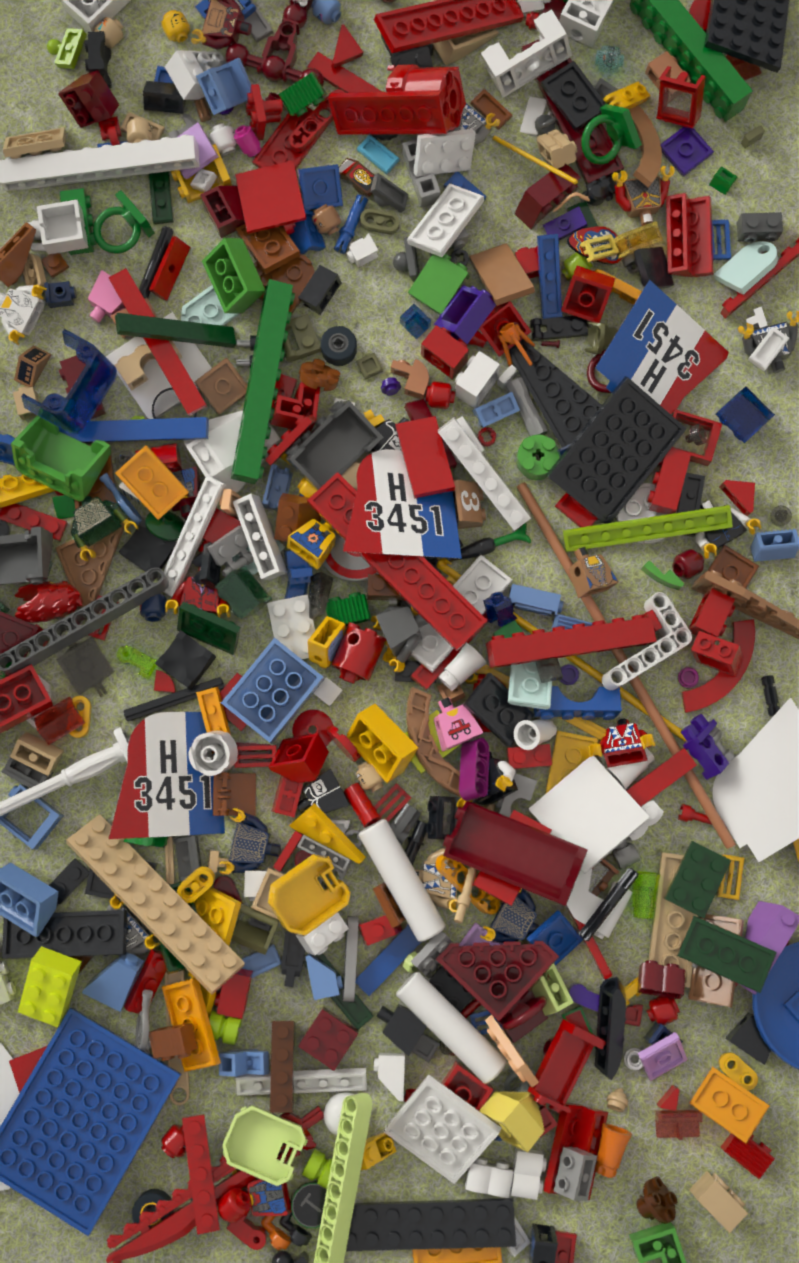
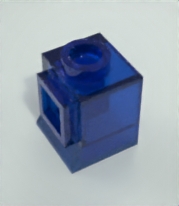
M502 592L492 593L491 597L483 600L489 623L497 621L498 626L503 627L517 619L513 614L511 598L504 596Z

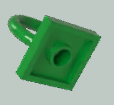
M605 104L600 108L602 115L596 116L587 124L582 134L581 146L583 154L588 161L596 165H603L609 163L617 156L621 146L637 149L642 145L629 109ZM601 123H605L607 132L614 145L608 154L600 157L592 153L589 140L594 128Z
M122 190L115 194L122 207H111L104 210L98 215L93 225V236L97 245L104 251L112 254H120L132 249L140 238L141 230L148 238L155 234L148 220ZM113 215H121L133 229L130 239L122 245H110L101 235L104 221Z

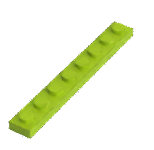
M727 505L563 530L566 552H570L582 547L590 549L732 528L731 507Z

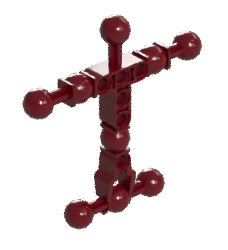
M290 0V5L283 11L282 23L279 25L277 32L274 36H270L267 39L262 58L250 54L243 44L234 43L226 49V62L229 63L234 59L240 58L244 68L249 66L257 69L258 74L263 73L266 79L271 82H278L280 80H283L284 83L288 80L297 82L311 72H314L323 86L324 78L319 70L308 68L302 72L293 69L297 60V35H300V29L307 22V14L313 0H308L306 6H300V3ZM381 0V1H383V2H385V3H392V2H395L396 0ZM280 49L282 51L288 50L289 54L286 62L281 57L272 55L273 52Z

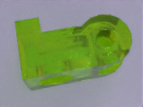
M128 645L120 647L117 651V658L120 662L141 669L138 674L149 680L157 666L155 664L156 659Z

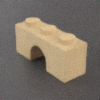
M169 341L179 359H181L182 356L173 341ZM147 344L138 346L135 352L129 356L121 357L114 366L132 391L148 380L144 373V366L148 361L156 359Z

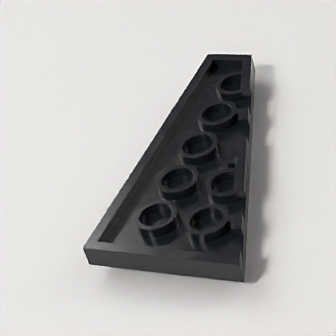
M522 339L519 342L533 365L529 366L516 345L509 349L511 360L563 448L574 441L602 405L533 346Z

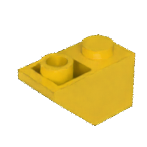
M383 1132L366 1139L361 1170H367L397 1152L391 1137Z

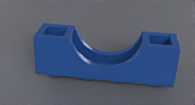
M552 686L550 708L545 710L534 708V717H541V719L545 720L554 717H562L564 720H570L574 717H582L584 720H591L595 717L613 720L622 711L620 687L615 690L598 687L592 699L586 702H574L566 698L558 686Z

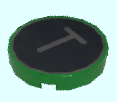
M316 1181L301 1184L291 1198L293 1217L300 1225L306 1228H318L321 1225L327 1189L318 1185Z

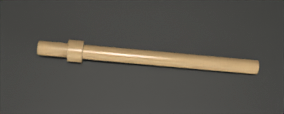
M491 804L486 808L494 811L495 804ZM472 867L468 869L462 894L458 896L456 903L458 908L454 921L460 924L463 922L466 908H469L471 902L470 894L477 873V869Z

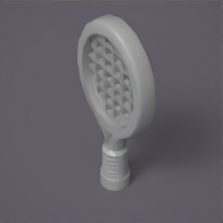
M151 990L143 991L142 1010L138 1015L136 1023L135 1042L136 1046L142 1051L146 1050L149 1038V1007L153 997V991Z

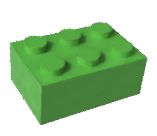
M223 238L202 260L224 313H244L266 292L243 239Z

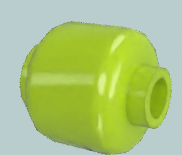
M574 253L564 260L563 266L565 269L562 272L566 279L570 280L573 277L576 266L591 270L593 265L587 261V258Z

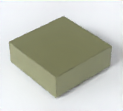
M762 125L744 135L741 141L744 149L762 138L765 132Z
M375 353L356 361L365 380L383 372Z

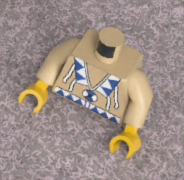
M442 848L428 856L427 861H424L423 870L415 869L433 903L438 907L450 909L456 913L457 889L438 872L435 865L437 857L444 854L445 848ZM445 860V861H444V863L446 864L445 868H451V867H449L448 864H447L448 860Z

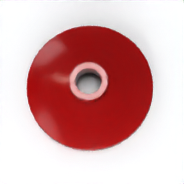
M307 710L301 713L294 721L292 728L293 737L310 735L309 728L315 726L317 728L316 733L320 735L325 746H328L332 739L327 731L334 726L330 717L320 710Z

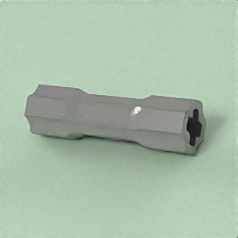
M522 377L507 383L506 388L509 393H513L520 415L529 436L547 434L548 430L528 394V389Z

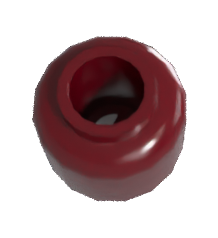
M693 549L686 550L675 556L672 564L673 571L678 577L690 579L703 571L704 558L702 554Z

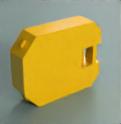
M313 854L270 884L268 904L282 926L289 932L306 936L348 905L351 892L347 884H344L340 879L337 880L331 870L334 869V866L329 856ZM326 874H327V876L329 877L330 881L332 882V885L330 884V882L328 881L327 877L325 876ZM321 876L328 888L324 890L317 877Z

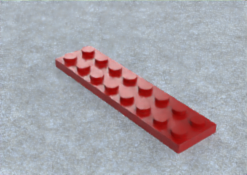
M436 0L375 15L373 20L391 53H396L522 22L525 16L516 0Z

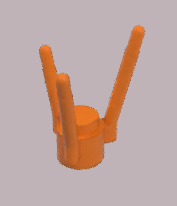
M509 323L502 327L500 330L501 335L498 337L502 342L508 366L510 367L513 363L507 343L510 345L516 344L529 366H532V361L519 342V335L531 346L535 347V344L520 329L518 324Z

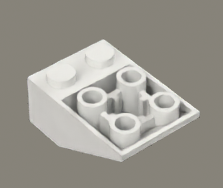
M176 50L166 64L165 69L183 100H198L204 98L205 95L196 76L210 68L224 65L226 61L221 52Z

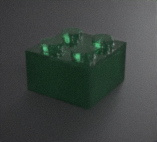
M246 567L233 570L215 586L219 597L223 601H227L231 606L232 613L241 619L254 615L272 600Z

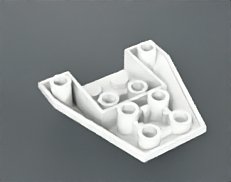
M243 410L209 419L208 439L183 440L205 477L208 475L226 484L225 489H232L236 493L247 483L230 479ZM269 422L268 427H271L269 439H265L264 445L267 447V451L274 444L278 445L281 441Z

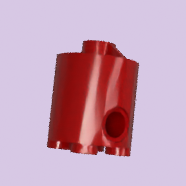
M349 622L331 666L340 670L339 678L346 682L355 684L360 679L369 682L386 643V638L377 635V632L366 628L364 631L360 629V626Z

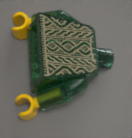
M87 496L81 501L82 506L73 512L74 520L71 527V535L77 547L81 548L80 558L84 561H88L86 557L87 552L90 553L92 558L96 557L95 551L88 549L87 546L90 547L122 527V522L124 530L128 534L132 535L128 530L130 525H134L138 530V525L127 519L128 515L117 503L109 500L102 501L99 497L92 498Z

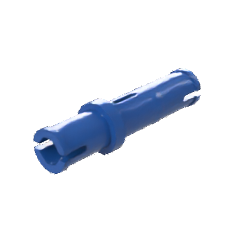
M362 195L356 196L345 225L340 228V236L334 246V250L338 252L341 245H343L340 251L341 254L346 253L351 239L354 238V231L360 220V215L368 203V199L363 197L360 204Z

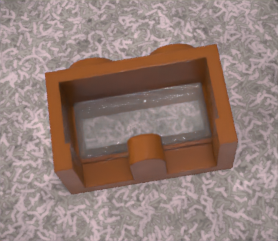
M603 858L592 868L588 892L598 896L601 891L608 887V882L620 871Z

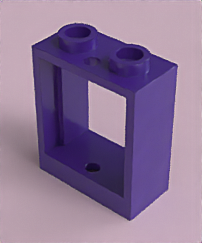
M462 285L434 325L446 328L454 339H460L468 344L496 306L491 300L492 295L484 289L479 291L474 286L470 288Z

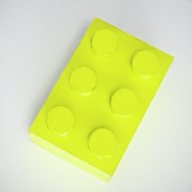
M41 946L30 962L18 1013L58 1028L68 1012L82 961Z

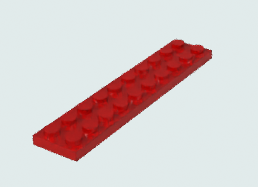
M337 472L307 500V503L344 540L346 539L357 491ZM358 553L456 651L488 621L423 556Z

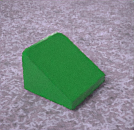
M720 167L709 183V186L726 195L738 177L724 167Z
M66 495L52 497L58 519L76 517L74 499Z

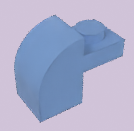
M244 1049L218 1053L221 1062L219 1064V1076L236 1077L245 1074H269V1051Z

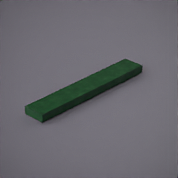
M117 313L115 316L117 335L229 348L236 346L234 327Z

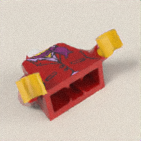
M191 576L187 578V581H183L171 599L165 604V612L173 608L175 615L178 613V606L180 607L182 602H186L208 613L217 614L218 617L222 613H227L228 618L231 616L229 610L230 597L224 585L219 583L217 589L211 590L206 585L195 583Z

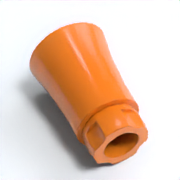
M603 1123L595 1171L598 1174L608 1178L616 1176L626 1146L632 1136L630 1131Z

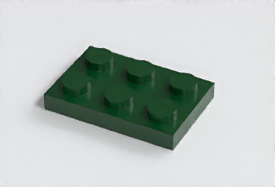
M182 602L179 607L177 631L181 630L188 636L234 655L241 627L232 621H226L218 617L214 613L201 610L193 604Z
M691 841L664 899L704 919L731 860Z

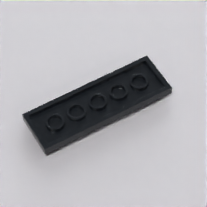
M127 910L53 913L37 937L4 918L2 959L33 958L41 946L69 957L126 955Z

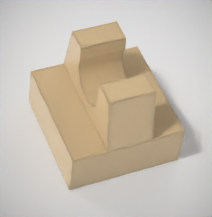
M209 850L207 867L214 873H217V867H226L225 864H220V862L229 861V859L219 858V851Z

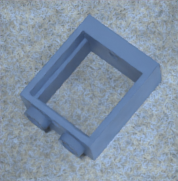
M22 784L16 785L9 792L8 796L12 797L29 788ZM41 797L34 801L50 814L32 837L28 836L6 818L10 812L0 816V824L32 850H37L64 816Z

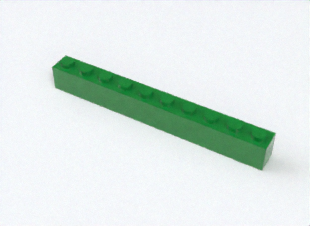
M272 279L268 280L265 287L266 292L264 293L230 478L255 484L258 478L261 479L264 471L261 462L267 454V447L264 446L265 439H269L271 432L268 422L272 420L274 415V408L271 406L272 400H276L278 389L275 388V383L279 381L281 369H278L279 362L283 361L285 350H282V344L286 343L288 331L285 328L286 324L290 322L292 313L289 312V305L293 304L295 293H292L293 285Z

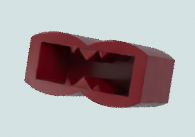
M647 960L639 966L638 993L671 999H681L684 996L685 969L679 968L677 964L662 966L654 960Z

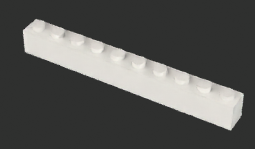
M181 135L177 138L163 137L160 140L124 142L121 145H103L99 148L86 147L82 150H65L61 153L47 152L44 155L38 156L26 155L16 159L8 157L5 160H0V185L5 191L25 190L200 167L199 146L193 135Z

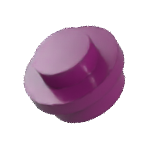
M691 667L683 668L678 673V682L684 688H692L699 681L697 671Z

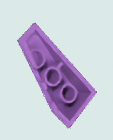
M759 901L749 916L744 938L777 952L770 970L797 928L799 915L783 905ZM742 986V987H744L745 989H747L748 991H750L751 993H753L754 995L757 993V992L754 991V990H751V989H749V988H747V987H745V986Z

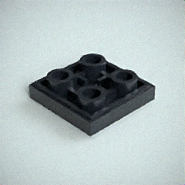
M663 247L642 248L634 251L635 264L639 268L641 283L644 287L649 280L659 289L674 285L671 274H668V263Z

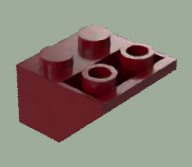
M98 70L82 75L58 93L80 128L111 118L120 105Z
M216 186L200 194L203 206L221 238L235 232L236 228L245 224L238 186Z

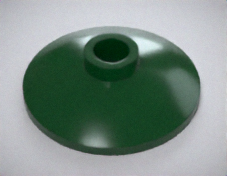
M170 511L165 513L159 520L150 512L145 520L147 529L154 536L166 541L178 540L185 525L179 516Z

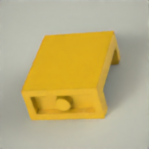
M213 144L219 157L202 168L214 172L218 176L211 189L216 186H232L217 146ZM180 170L170 171L174 182L179 181L180 186L177 189L182 199L186 198L188 204L201 199L200 194L204 192L195 190L190 186L197 173L186 180Z

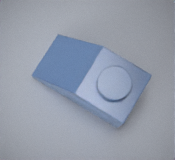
M312 954L306 955L314 1000L340 995V989H343L342 977L337 976V972Z

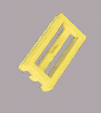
M611 234L585 240L580 244L581 247L586 249L583 251L584 254L589 255V258H587L588 262L615 256L619 253ZM606 241H609V243H610V244L601 245V246H598V247L591 248V245H594V244H598V243H602V242H606ZM610 248L613 249V250H610V251H606V252L594 254L595 252L607 250V249H610Z

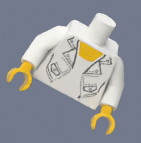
M36 284L34 286H19L16 290L10 288L6 295L0 292L1 323L9 335V340L19 345V338H24L25 335L29 336L46 305L42 292L47 290V288Z

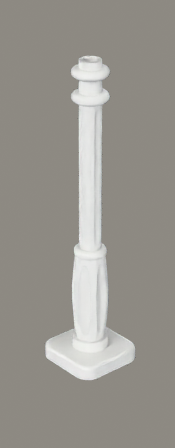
M119 727L113 731L117 739V743L113 744V747L91 754L68 768L62 769L61 774L0 802V816L65 785L70 787L72 784L92 778L119 762L124 763L127 761L128 763L127 748L129 739L124 729Z

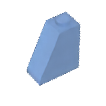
M126 952V955H120L96 974L85 986L82 993L121 1012L139 976L144 960Z

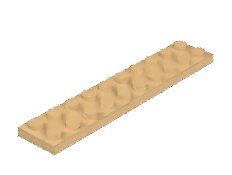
M100 814L66 839L68 846L211 995L244 967L245 962L129 843L124 842V839H109L112 826Z

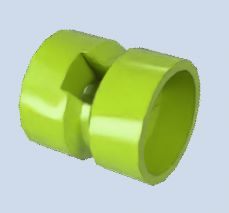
M212 1011L209 1021L214 1039L218 1041L222 1038L223 1043L235 1046L239 1035L238 1028L241 1027L242 1019L230 1016L225 1018V1015L216 1014L217 1011Z
M314 1149L301 1175L311 1181L317 1179V1184L327 1189L333 1158L327 1160L324 1153Z

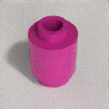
M242 125L235 130L234 139L244 154H247L248 157H253L261 151L260 141L250 126Z

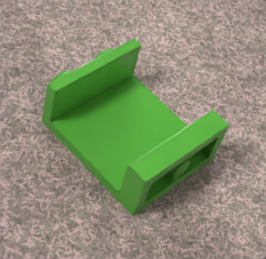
M446 253L443 257L432 254L408 291L410 296L439 315L448 306L465 278L468 280L470 277L467 272L468 268L459 262L457 264L451 262V257Z

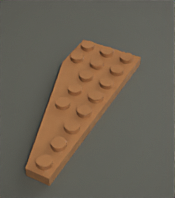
M714 570L706 571L694 581L691 589L701 594L707 593L712 588L735 599L733 603L735 610L799 639V619L794 617L793 613L782 610L748 589L741 587L742 584L740 582L724 579L721 573Z

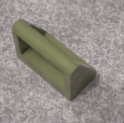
M241 903L231 941L266 955L274 938L279 920ZM241 913L272 926L270 933L239 920Z

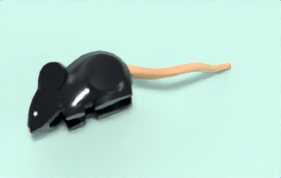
M603 175L599 182L595 180L586 186L587 191L582 194L575 192L569 195L553 212L561 208L574 196L580 197L593 206H598L605 200L610 201L613 198V194H615L616 182L612 179V176L606 179V176Z

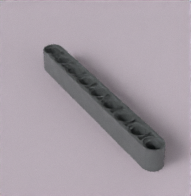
M151 568L0 654V671L5 676H9L31 664L34 666L136 608L150 597L164 592L169 585L165 573L160 568ZM156 578H161L159 582L153 583ZM143 588L140 593H135L137 589ZM125 598L122 603L117 604L119 599ZM106 609L103 614H98L100 610ZM87 619L84 625H80L81 621ZM69 630L66 635L61 636L62 632ZM50 641L47 646L42 647L44 642ZM31 651L28 657H24L25 653ZM12 662L9 668H5L6 664Z

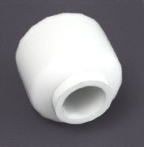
M224 123L214 126V131L209 135L212 145L216 144L221 156L235 152L238 144L234 139V129L231 126H225Z

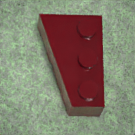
M566 163L563 167L558 168V170L577 179L578 182L581 179ZM550 171L525 191L514 214L532 230L547 214L560 205L568 195L575 193L579 186Z

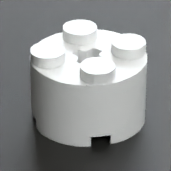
M216 730L201 734L194 739L189 749V760L192 767L206 776H214L225 772L237 762V745L228 732Z

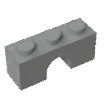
M417 139L403 143L402 154L420 207L422 208L432 205L440 197V189L434 174L416 177L413 173Z
M515 773L514 781L518 790L498 800L496 808H499L498 813L510 817V807L514 800L523 799L531 801L537 783L536 780Z

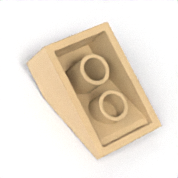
M496 28L433 43L432 46L445 65H448L481 47L496 37L499 32Z

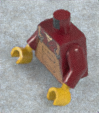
M211 0L202 31L199 29L192 31V34H196L199 39L192 38L191 42L193 44L202 42L207 47L219 50L238 43L240 34L249 36L252 24L244 22V15L235 0Z

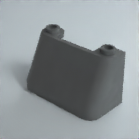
M33 527L31 532L24 531V534L0 536V585L30 582L32 585L43 584V581L48 578L53 547V533L42 527Z

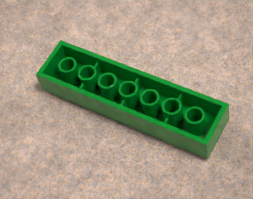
M630 0L629 5L634 15L638 14L642 19L644 28L650 29L654 34L655 41L658 44H662L666 51L676 58L680 68L688 73L691 80L690 83L696 84L701 75L705 76L703 100L707 104L710 103L719 119L722 118L727 122L744 110L753 90L723 53L704 47L706 33L679 0Z

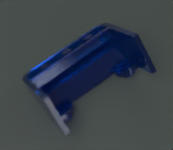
M64 329L62 331L64 344L76 350L78 360L86 364L66 398L56 393L49 394L43 403L24 393L21 398L25 409L76 435L85 430L116 380L117 370L114 364L92 343Z

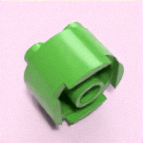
M532 435L525 438L516 456V464L519 471L531 480L545 479L547 477L546 474L559 459L558 447L555 441L544 435ZM536 454L539 455V458H541L540 461L536 460V457H534Z

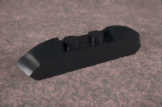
M618 977L605 979L600 985L596 1036L606 1041L603 1049L596 1047L594 1066L609 1080L614 1078L621 1064L626 1021V994Z

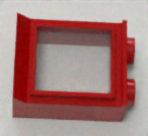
M667 66L659 78L660 90L656 119L693 129L701 117L705 76L701 75L696 84L687 82V72H681L677 79L670 78L671 67Z

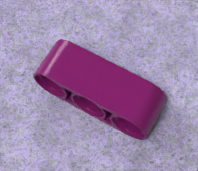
M484 738L465 742L461 746L459 793L465 801L484 797L488 792L490 749L488 742Z

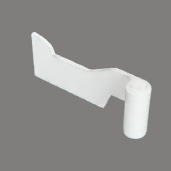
M592 869L586 874L580 870L566 904L572 916L583 924L587 923L603 902L601 898L588 892ZM615 882L613 883V885H612L611 889L609 890V892H610V891L612 890V888L615 886V884H616ZM627 890L595 932V936L602 940L604 936L609 938L633 894L632 891Z

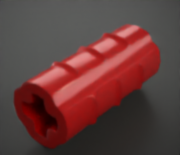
M359 783L352 784L345 789L344 794L365 828L381 820L376 811L377 809H375Z

